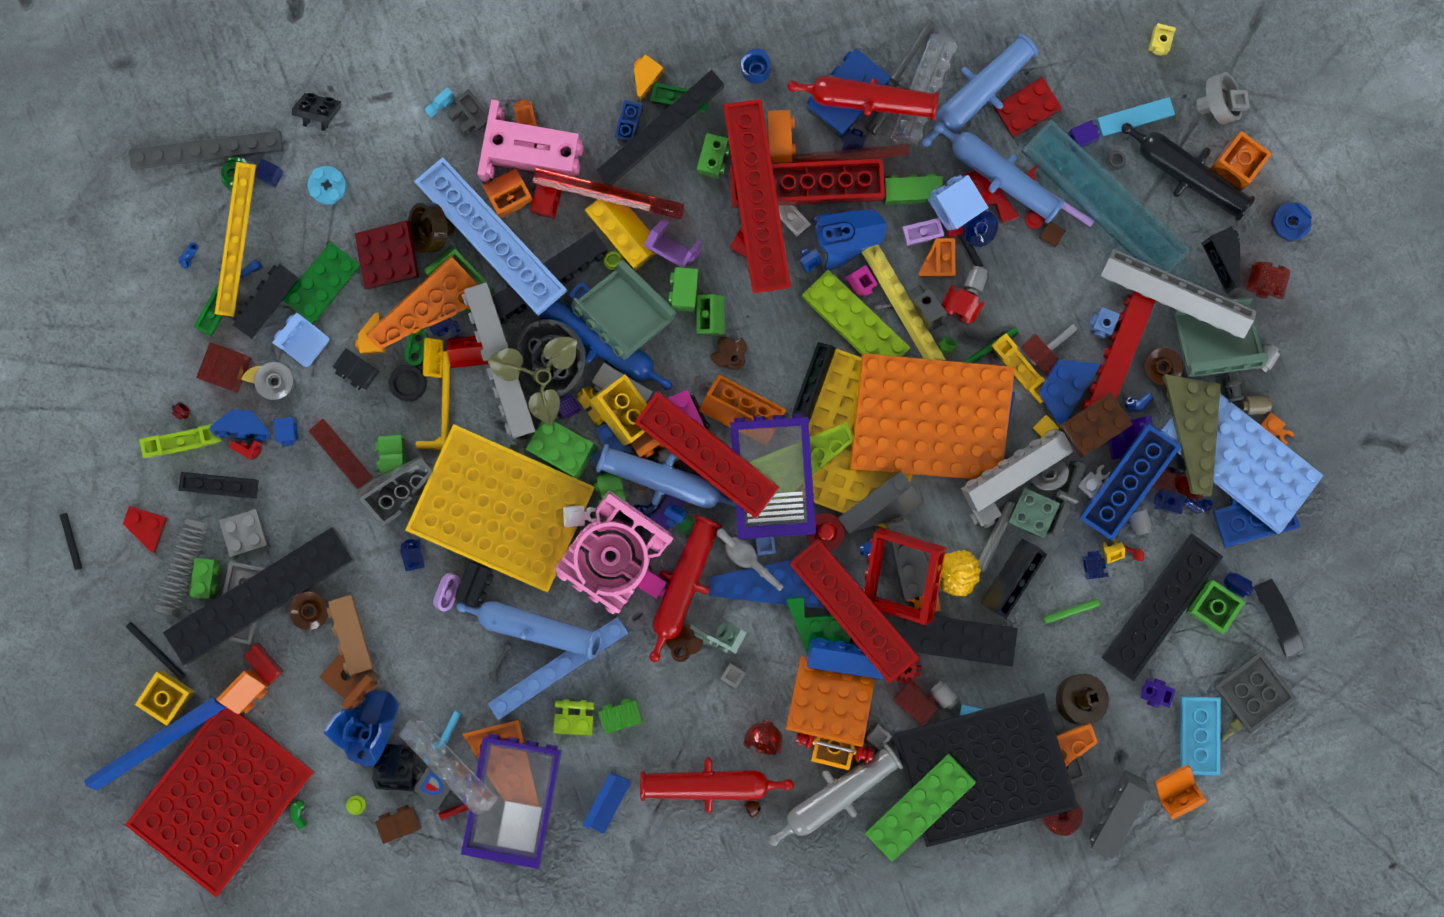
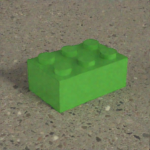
M541 421L526 450L579 480L598 446L555 421L550 425Z

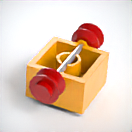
M797 732L795 743H798V748L801 745H806L807 750L813 743L811 761L845 770L850 769L853 755H855L857 762L863 759L865 764H867L868 761H872L874 754L871 745L868 748L857 746L856 749L855 745Z

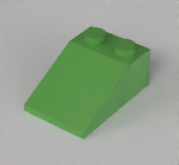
M452 244L424 270L430 276L452 256L478 285L487 282ZM488 283L490 292H492L494 289H493V287ZM467 308V309L462 310V311H463L465 314H467L468 312L471 311V309H470V308H469V309Z

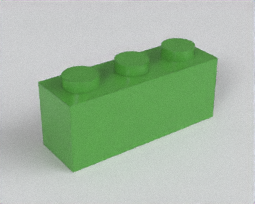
M936 173L926 174V177H918V174H910L907 177L899 178V175H890L884 180L885 205L930 203L927 199L932 196L930 192L939 186H943L942 176H937Z

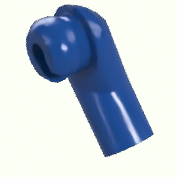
M190 243L179 257V264H181L182 268H189L191 266L190 260H192L198 250L196 243Z
M1146 393L1141 399L1129 397L1125 401V406L1132 411H1142L1154 398L1149 393Z

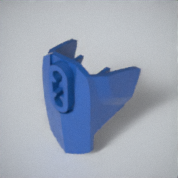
M874 209L837 214L826 213L811 218L812 222L818 221L815 227L820 247L827 254L825 271L844 266L867 248L881 244L886 234L887 223Z
M375 691L367 693L361 707L343 709L337 713L325 728L324 734L336 746L345 751L349 760L366 767L377 764L385 749L399 703L390 692Z

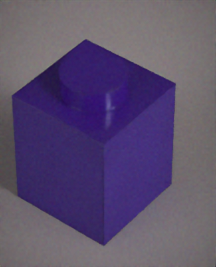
M1092 120L1074 127L1068 132L1075 151L1096 142L1100 135L1098 126L1094 125Z

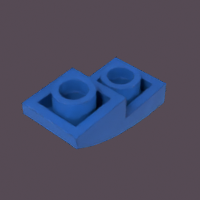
M624 100L616 128V138L630 141L635 137L643 108L642 104Z

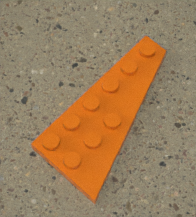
M451 256L369 330L366 335L379 349L393 344L405 336L417 333L427 326L430 327L456 315L462 310L469 309V305L465 306L462 294H465L464 289L478 284Z

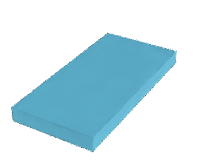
M1180 696V767L1189 765L1193 775H1220L1221 697Z

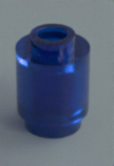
M1230 571L1223 582L1226 589L1242 598L1245 595L1249 596L1254 588L1252 586L1253 581L1237 572L1233 573Z

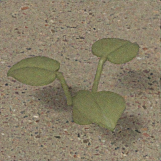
M558 337L550 340L543 350L544 357L549 360L546 368L540 367L535 371L520 367L523 363V357L519 351L513 348L502 349L490 356L488 359L492 371L505 381L518 379L519 370L533 375L534 380L541 384L540 392L533 393L528 401L529 411L536 418L550 425L555 420L560 407V398L557 392L553 389L544 391V387L551 380L550 365L553 364L555 368L561 370L569 368L576 357L577 340L571 337Z

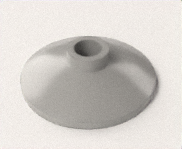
M266 363L255 374V388L266 399H282L289 394L293 387V375L289 368L282 363ZM274 378L278 379L277 385L272 384Z
M1060 460L1031 478V482L1042 490L1058 489L1068 480V467Z

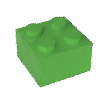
M675 267V272H671L670 284L673 287V291H669V305L676 312L696 313L698 269Z
M1207 580L1186 612L1217 634H1225L1245 602L1214 580Z

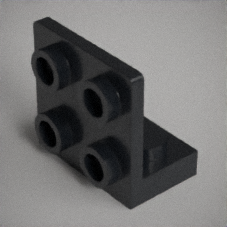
M386 744L380 759L374 765L372 781L376 789L414 791L415 782L412 774L417 746Z

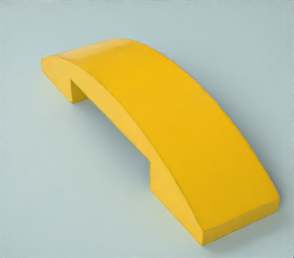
M1005 333L991 347L1005 366L1015 367L1014 377L1041 404L1043 401L1038 391L1045 379L1040 377L1017 349V345Z

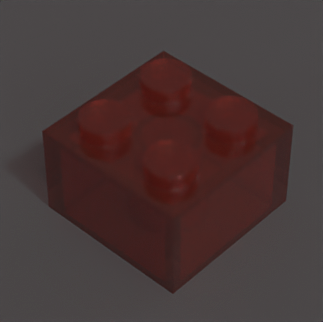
M210 342L196 378L238 393L243 382L241 380L242 376L248 369L251 357Z

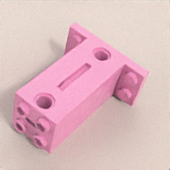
M491 99L477 173L482 183H488L490 179L494 178L495 167L493 166L510 169L516 168L517 170L575 180L576 174L579 175L580 172L579 156L583 155L584 150L579 134L505 121L506 113L503 112L500 102Z

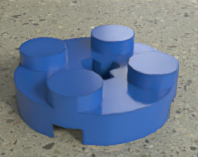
M1286 203L1275 211L1271 225L1279 237L1291 242L1299 240L1309 233L1312 226V216L1308 208L1303 204ZM1288 218H1295L1296 226L1289 225Z

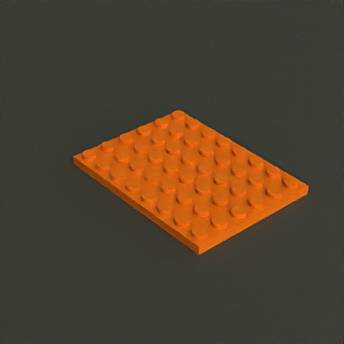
M862 353L850 469L892 473L902 471L905 474L966 479L980 477L985 470L996 467L1001 460H1004L1015 367Z

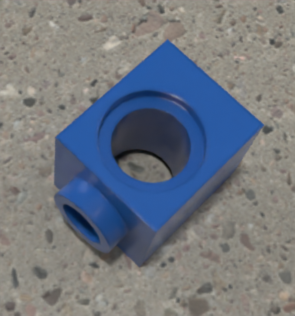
M296 418L273 419L275 442L282 443V446H292L293 442L299 441Z

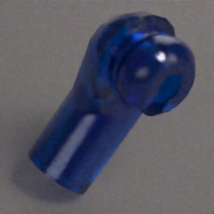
M1187 497L1183 501V505L1194 513L1200 514L1209 511L1213 507V502L1210 499L1195 502Z

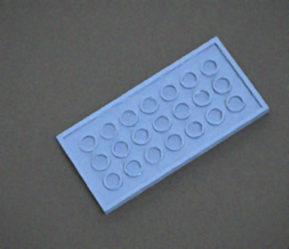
M1220 393L1213 482L1277 534H1280L1324 475L1235 404L1229 403L1228 399ZM1171 417L1162 428V431L1178 441L1173 418Z

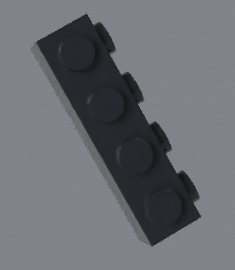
M281 264L278 266L274 265L268 272L270 277L267 281L262 280L257 286L258 293L254 297L251 295L244 303L247 306L244 311L241 312L239 310L233 318L235 321L233 326L251 339L254 338L299 279V277Z
M1021 539L1001 572L995 578L992 586L984 595L981 604L995 614L1007 619L1048 554L1038 546Z

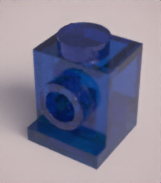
M1099 551L1087 552L1088 556L1082 557L1086 580L1109 577L1108 573H1104L1106 562L1101 554H1099Z

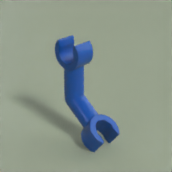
M256 259L250 262L247 267L241 269L240 278L263 268L260 261Z

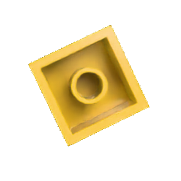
M157 671L135 705L166 726H169L178 719L196 691L165 671Z

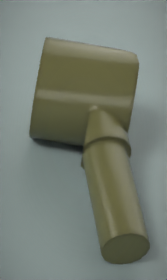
M1238 718L1229 722L1231 729L1221 737L1222 742L1234 732L1242 729V723Z

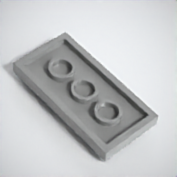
M230 561L222 595L265 568ZM257 622L229 640L252 645Z

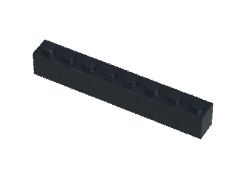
M710 70L596 170L598 174L611 187L724 89V83L713 70Z
M593 230L544 262L543 265L560 283L563 281L567 283L574 278V274L580 271L582 273L590 268L589 264L595 260L599 262L604 259L608 251L595 230ZM510 286L492 297L501 325L507 323L513 314H520L527 309V304Z

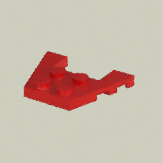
M976 171L961 175L962 177L969 175L988 207L996 206L1001 223L1019 217L999 188L994 193L989 192L991 181ZM962 225L958 229L947 231V237L952 238L964 234V226Z

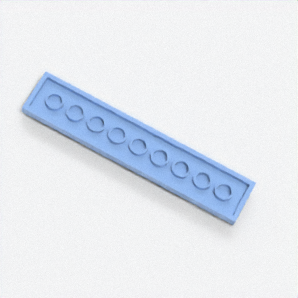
M443 157L414 181L433 203L438 204L442 208L446 218L537 316L567 292L566 288Z

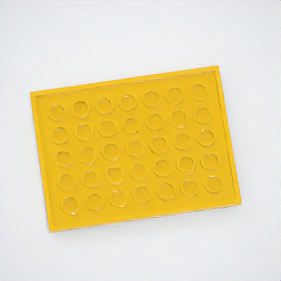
M453 424L405 531L548 593L557 573L555 566L566 553L577 529V526H564L563 507L584 506L585 511L595 487Z

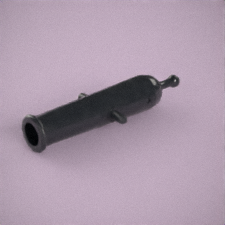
M1130 123L1122 125V132L1131 135L1140 143L1139 150L1145 160L1153 163L1156 167L1178 180L1179 185L1173 192L1175 197H1179L1184 189L1189 187L1235 216L1236 221L1243 218L1255 201V196L1249 197L1205 165L1204 161L1211 153L1209 148H1205L1197 158L1161 133L1152 132L1144 135L1136 131Z

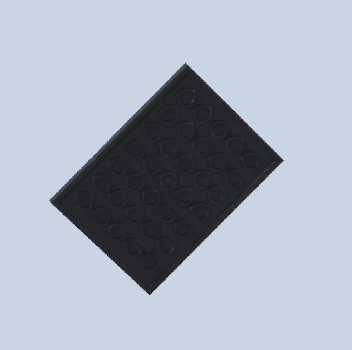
M1044 693L893 734L909 790L948 753L976 781L959 800L923 833L926 847L1078 809L1077 800Z

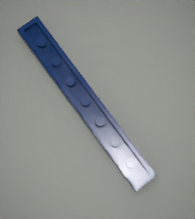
M212 697L84 780L85 785L95 790L101 789L225 709L226 706L218 702L217 698Z

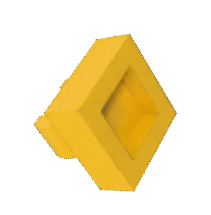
M1115 538L1112 540V546H1107L1106 542H1103L1104 559L1107 564L1125 558V547L1122 542L1118 543Z

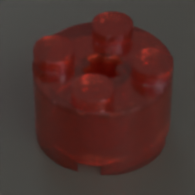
M1254 262L1251 267L1246 290L1256 292V296L1260 298L1273 296L1277 299H1284L1291 271L1281 265L1278 268L1273 267V263Z
M1078 804V809L1063 812V818L1055 814L1043 817L1041 821L1054 834L1068 836L1080 827L1083 811Z

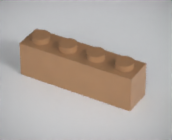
M348 595L328 601L329 607H327L329 618L334 620L335 625L332 626L334 636L338 637L340 641L337 647L340 655H344L345 658L343 663L345 673L355 677L374 671L353 596Z

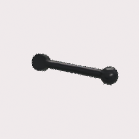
M693 392L689 393L703 421L704 427L709 429L710 423L706 421L703 413L699 411L700 406Z

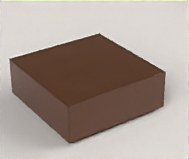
M1050 221L1039 238L1056 247L1066 230Z

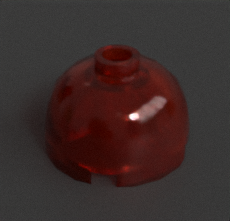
M763 720L762 723H755L749 727L745 734L743 745L748 749H751V746L757 748L756 752L776 755L777 752L781 753L783 738L780 730L773 726V722Z

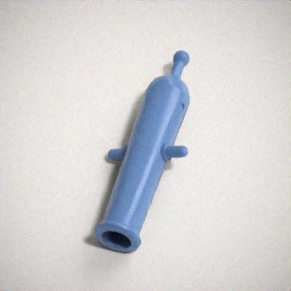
M1020 33L1017 34L1016 40L980 73L974 75L967 67H963L961 72L969 81L938 110L936 123L942 122L948 130L954 133L959 131L987 102H991L999 110L1002 109L1003 104L996 97V93L1032 57L1038 56V48L1028 36ZM933 130L927 136L922 137V145L925 147L930 146L932 140L940 133Z
M942 122L934 124V130L937 133H942L952 142V152L955 157L992 182L989 186V192L994 193L998 187L1045 218V223L1047 224L1059 212L1065 202L1064 199L1059 200L1014 165L1017 160L1015 154L1010 155L1007 160L972 133L963 132L959 135L948 130Z
M605 444L602 449L596 471L600 472L602 470L653 489L655 494L652 504L654 506L659 505L662 495L667 494L701 508H712L717 503H724L736 509V503L723 495L718 488L704 477L675 469L673 464L676 455L672 452L669 453L666 463L660 464L609 448L608 444Z
M463 601L457 604L459 612H468L476 615L480 625L489 631L587 656L589 660L594 659L600 649L602 635L599 630L594 632L498 601L485 602L481 607L470 606Z

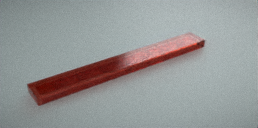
M535 168L532 183L682 219L684 204Z

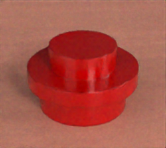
M1030 210L1025 216L1026 225L1032 229L1041 227L1044 222V218L1033 210Z

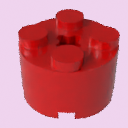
M951 285L941 303L946 311V315L952 316L954 314L959 317L958 321L966 325L975 323L985 302L981 301L979 303L977 296L961 288L959 291L954 290L955 286Z

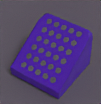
M572 394L560 399L559 412L565 420L581 411Z

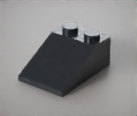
M1232 226L1210 236L1201 243L1226 294L1240 286V237L1238 232L1233 230Z

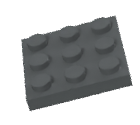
M1260 651L1214 685V688L1248 733L1254 732L1297 699Z

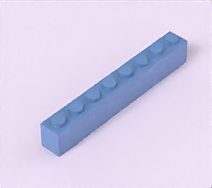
M616 617L599 629L602 638L598 653L629 633L620 617ZM566 651L495 698L488 705L499 720L589 659L585 655Z

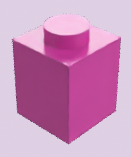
M647 570L637 587L657 599L665 594L667 582Z

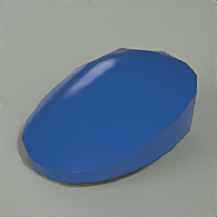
M751 49L742 57L741 71L743 77L748 82L757 84L769 77L771 63L767 53L762 49Z

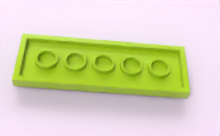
M829 270L801 296L861 355L862 353L903 357L911 348Z

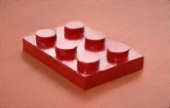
M1043 77L1002 100V109L999 110L995 106L993 107L1013 139L1062 110Z

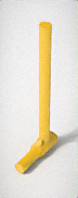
M443 351L441 437H438L435 441H416V449L442 450L449 435L450 361L447 351Z

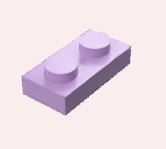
M940 218L902 227L907 246L944 237Z

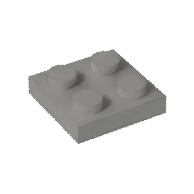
M258 509L219 520L230 557L268 546Z

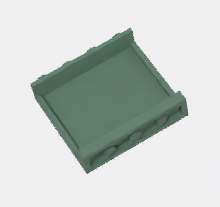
M624 260L617 264L615 271L579 300L574 298L571 307L577 317H581L586 322L587 327L594 330L600 339L607 343L613 349V352L624 360L671 323L676 314V311Z
M1239 296L1232 299V301L1251 308L1252 297L1245 298V296ZM1175 310L1173 318L1188 378L1264 367L1269 360L1267 352H1262L1255 321L1245 338L1233 336L1230 332L1223 329L1215 328L1212 324L1205 321H1199L1189 314Z

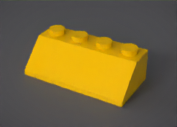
M616 190L600 197L585 209L586 215L634 271L638 270L657 254L644 246L650 234L649 229Z

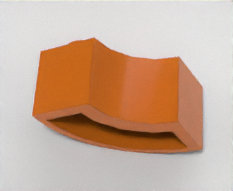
M790 110L767 111L768 144L771 163H792V155H796V144H792L791 129H795V119L791 117Z

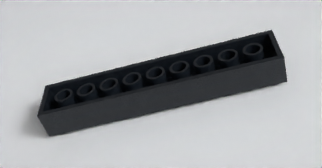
M331 527L165 630L163 634L182 664L189 665L293 600L296 596L349 565L355 559L336 529Z

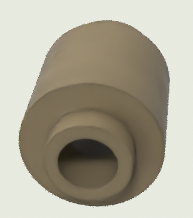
M1265 395L1245 396V400H1241L1240 407L1247 415L1265 414L1271 410V399L1269 396L1265 397Z

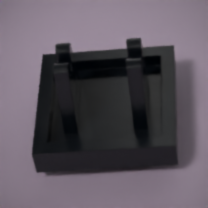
M304 93L292 108V115L303 118V126L305 127L310 124V120L321 122V130L326 131L331 120L341 109V101L335 100L332 97L317 96L314 93Z

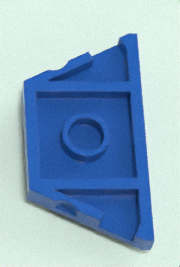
M1066 360L1056 361L1039 389L1038 394L1042 401L1045 402L1049 413L1053 415L1058 427L1067 421L1100 364Z

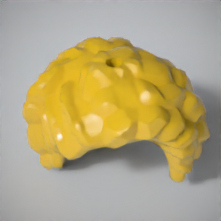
M958 550L945 555L940 585L947 594L956 597H966L972 593L974 586L980 581L981 569L978 568L979 560L975 559L972 552Z

